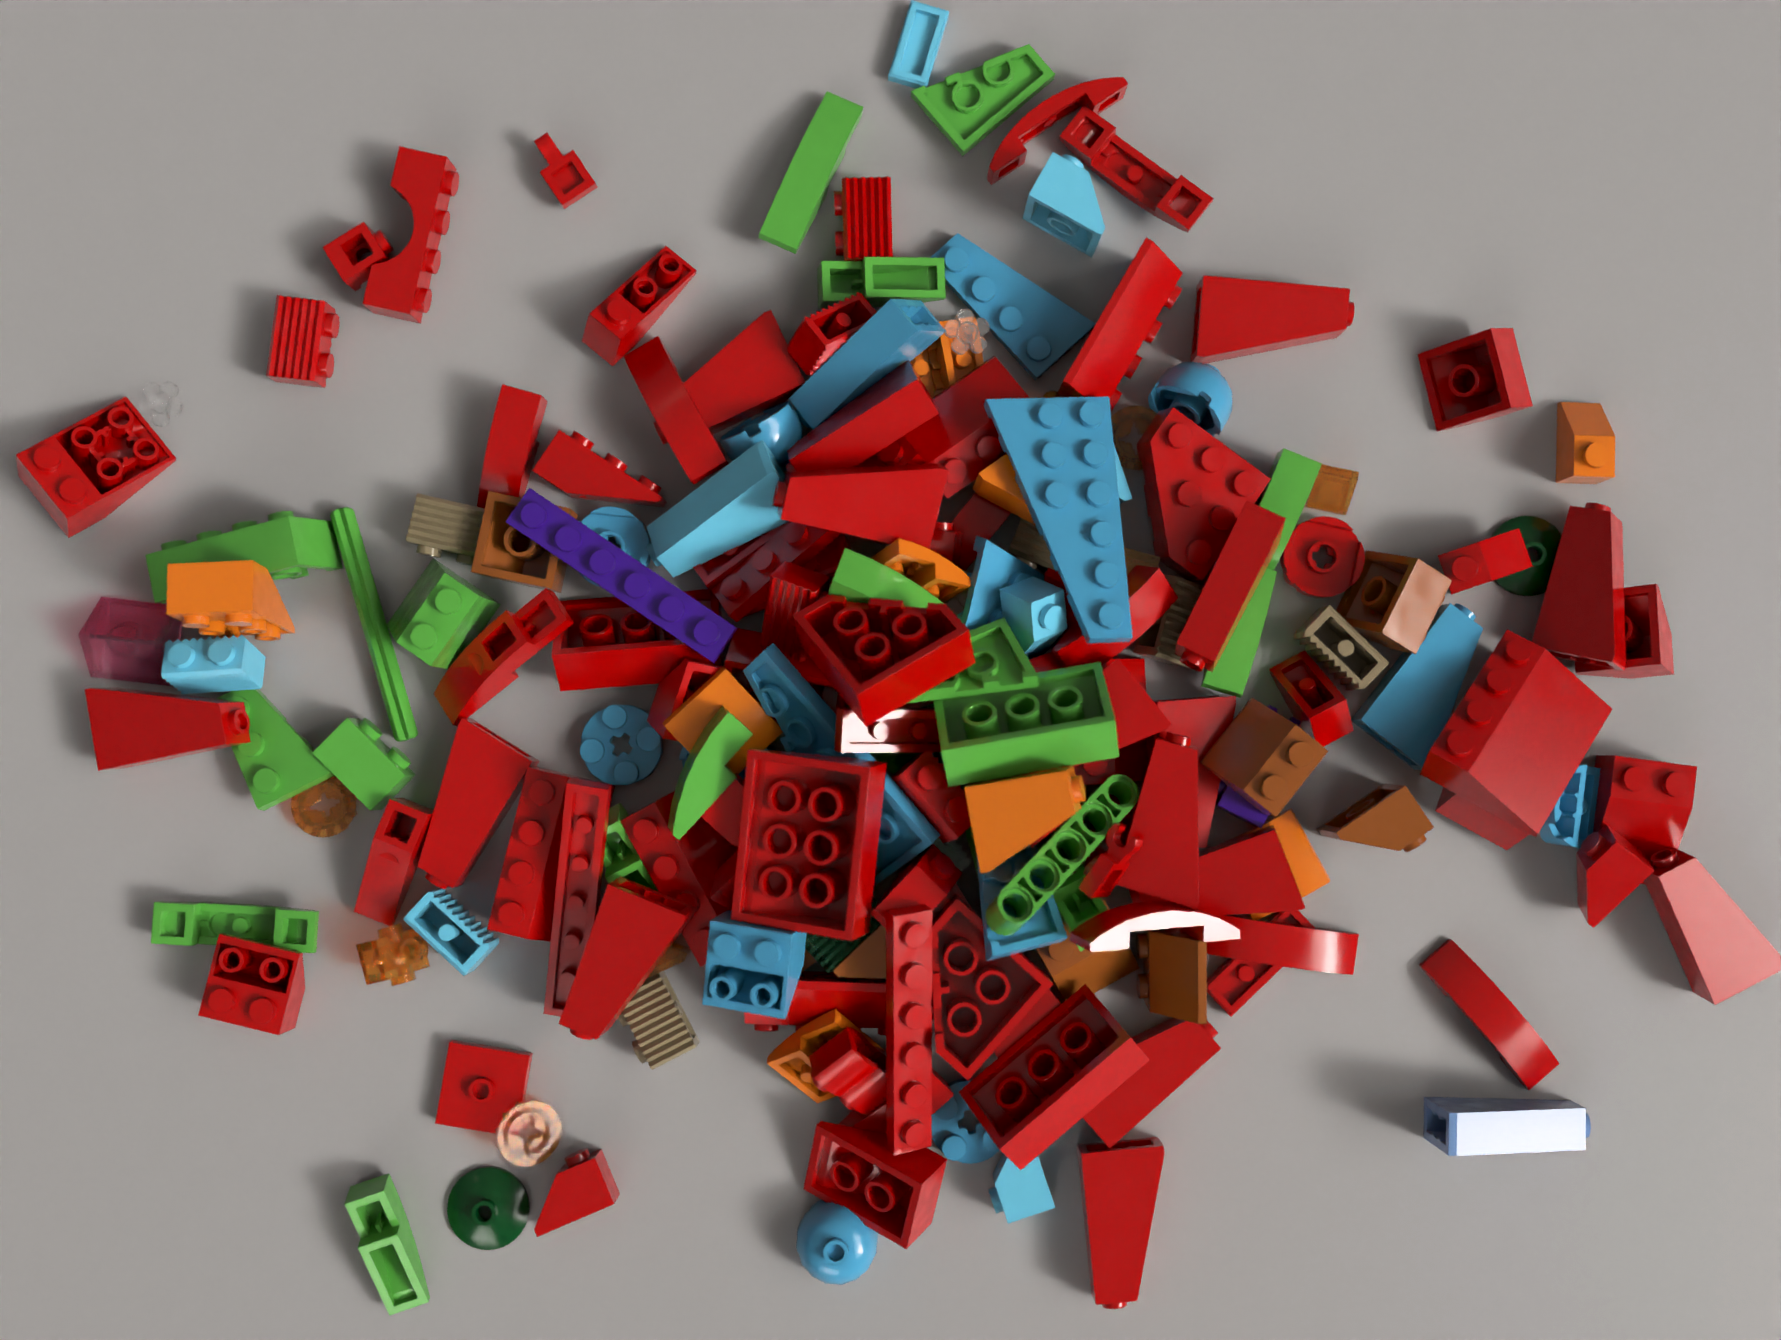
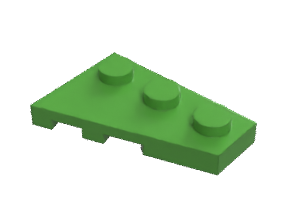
M1030 44L987 60L982 66L962 74L957 72L945 77L944 81L926 88L922 86L911 91V97L957 151L964 156L1054 80L1055 73Z
M1003 617L969 631L975 664L908 703L1040 687L1039 679L1010 626Z
M259 689L230 691L216 698L244 702L245 711L250 720L249 735L251 742L231 747L257 809L265 811L335 776L312 753L314 748L309 742L295 731L286 721L284 715Z

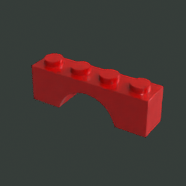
M399 146L390 186L402 199L409 203L413 213L414 227L410 241L402 252L388 261L371 265L362 304L374 314L421 324L423 313H427L430 309L432 291L429 289L432 274H437L441 263V252L438 250L441 235H446L450 224V213L447 211L450 196L456 195L459 186L457 169L446 156Z

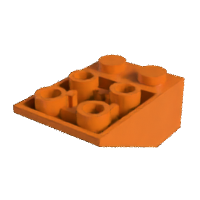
M256 561L167 564L166 614L181 621L183 627L196 628L199 634L213 636L214 639L217 636L222 639L225 635L228 638H231L233 635L238 638L242 634L243 636L255 635L256 640L276 641L281 639V634L295 633L293 622L268 569Z

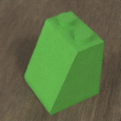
M433 558L391 617L387 626L395 642L432 667L449 669L462 651L483 631L501 604Z

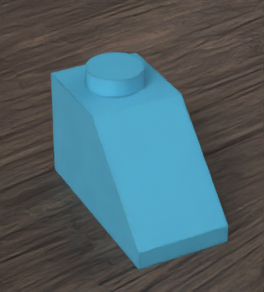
M1033 576L1000 589L1003 617L1027 658L1030 660L1045 654L1067 629L1064 589Z
M1002 1153L992 1174L996 1187L988 1189L996 1214L1004 1211L1007 1223L1009 1224L1055 1208L1039 1157L1037 1156L1020 1170Z

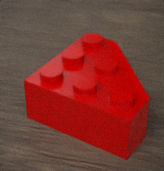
M1171 407L1157 413L1136 444L1139 461H1142L1145 479L1143 487L1148 517H1151L1155 539L1153 541L1155 558L1188 581H1202L1219 557L1246 501L1248 500L1255 504L1271 479L1180 411Z
M827 595L792 615L803 650L865 727L975 664L969 629L946 604L928 603L927 608L904 606L903 600L870 598L869 603L847 602L846 596Z
M955 894L932 920L934 1040L936 1053L965 1079L969 1080L1050 989L1053 983L1045 973L1021 952L986 961L982 917Z

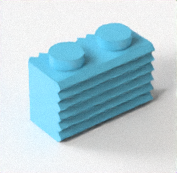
M242 634L238 638L234 635L231 638L225 635L222 639L218 636L212 639L209 636L206 640L201 637L198 641L195 638H192L190 641L185 638L182 642L179 639L174 642L169 639L165 643L161 675L162 679L170 682V685L181 691V694L261 689L263 686L266 657Z
M442 888L427 892L403 918L412 929L463 976L474 971L499 944V938H493V932H487V927H481V921H475V916H469V910H463V905H458L457 899H452L451 893L446 894V890Z

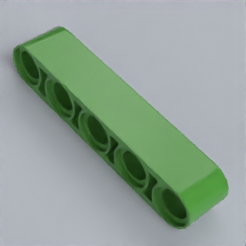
M1122 774L1109 777L1081 806V809L1056 832L1003 888L986 909L985 918L992 931L1004 936L1013 935L1052 896L1102 842L1109 828L1119 823L1139 800V790L1133 779ZM1109 794L1116 796L1120 805L1114 803L1110 799ZM1083 820L1090 822L1095 828V832L1088 830L1084 826ZM1056 847L1064 849L1068 853L1070 860L1062 858L1058 854ZM1030 875L1038 877L1043 882L1044 889L1036 887L1031 882ZM1002 904L1011 905L1017 912V918L1007 915Z

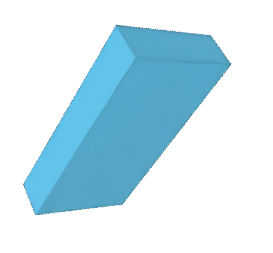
M910 1L888 74V81L915 89L922 86L928 87L949 18V11L917 1Z

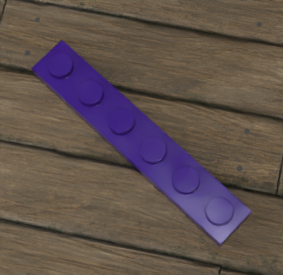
M531 488L527 490L506 520L507 524L712 663H715L737 631L734 625Z

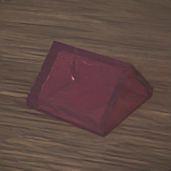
M101 597L78 634L90 677L173 686L170 685V682H166V679H162V663L165 643L169 639L174 642L181 638L182 622L166 614L167 604Z

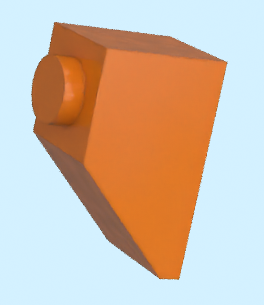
M1557 403L1556 483L1598 484L1615 477L1616 436L1600 403Z

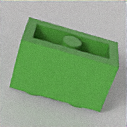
M346 718L312 753L370 811L382 810L387 805L389 799H393L416 775L408 767L411 761L398 748L393 746L390 749L379 739L383 735L380 729L367 718H364L362 721L359 718Z

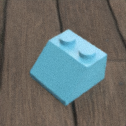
M1052 152L1028 195L1022 219L1086 255L1093 257L1105 230V225L1090 173L1083 169V164L1073 156L1063 154L1061 157Z

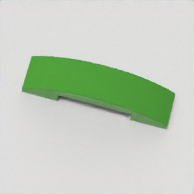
M154 902L151 944L216 945L219 934L224 933L301 953H316L319 911L253 904Z

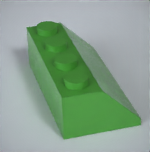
M1101 662L1038 672L1040 687L933 700L948 787L1119 757L1116 721Z

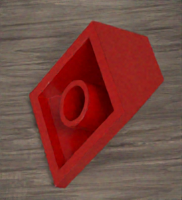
M1649 584L1624 588L1625 670L1622 671L1575 661V673L1577 675L1628 679L1674 675L1672 634L1658 585Z

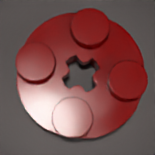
M1319 516L1295 526L1280 558L1284 580L1298 592L1311 598H1329L1345 592L1359 579L1365 563L1363 545L1352 532L1353 529L1346 522L1338 518ZM1320 547L1327 548L1326 555L1332 557V563L1324 564L1323 568L1317 567L1316 561L1312 559V553L1318 552Z

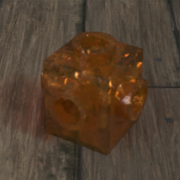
M402 923L378 929L377 934L379 938L356 944L366 985L390 980L391 986L403 984L416 979L415 971L430 967L427 957V942L414 929L403 931Z

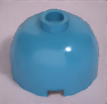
M1182 362L1167 369L1162 374L1148 395V402L1155 416L1161 410L1174 407L1214 437L1215 434H1220L1232 412V390L1220 371L1213 365L1200 362Z
M785 401L764 410L763 415L753 420L751 418L745 420L724 434L721 440H719L732 461L763 440L782 469L786 471V465L790 463L787 451L803 438V431L797 413L791 403Z
M820 1200L812 1205L810 1210L805 1213L803 1219H801L797 1229L796 1248L802 1265L812 1277L826 1284L842 1285L857 1280L869 1269L877 1253L878 1233L865 1226L860 1218L848 1208Z

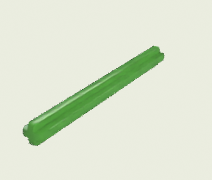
M349 507L339 508L332 511L330 517L393 736L396 741H407L418 736V731L355 512Z

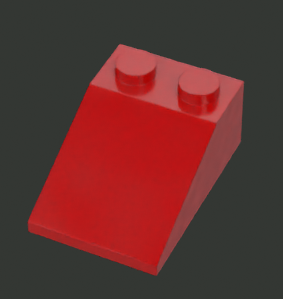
M1596 755L1594 767L1601 768L1593 833L1598 832L1607 824L1641 850L1648 861L1651 860L1650 858L1654 853L1668 848L1679 849L1693 808L1697 766L1616 755Z
M820 1121L816 1125L803 1189L826 1203L832 1202L848 1208L860 1218L865 1226L907 1249L932 1223L947 1159L928 1148L893 1155L886 1148V1134Z

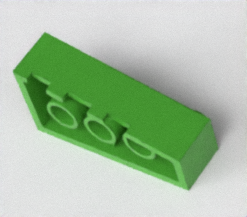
M281 511L269 514L267 516L268 521L260 524L257 521L235 523L232 525V531L222 534V531L199 533L196 535L197 541L187 543L185 540H177L161 544V551L145 555L154 602L167 603V564L254 560L268 569L273 580L297 579L309 576L307 568L326 569L328 572L343 569L332 521L295 517L293 511Z

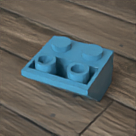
M727 910L710 920L702 1004L780 1019L786 1018L804 965L807 933L731 920V910Z

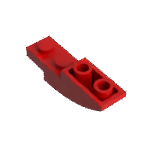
M545 588L515 613L508 610L504 611L462 651L439 682L434 695L452 725L458 726L462 718L470 717L519 676L515 671L574 623L552 590Z

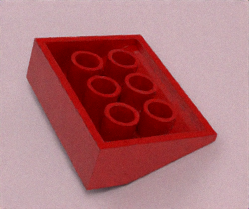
M1507 629L1429 750L1420 775L1536 838L1604 725L1612 708L1548 650Z
M748 749L731 920L853 941L869 932L887 763L842 756Z

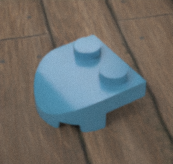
M1582 764L1578 766L1540 830V835L1544 842L1581 848L1585 838L1593 833L1601 768Z

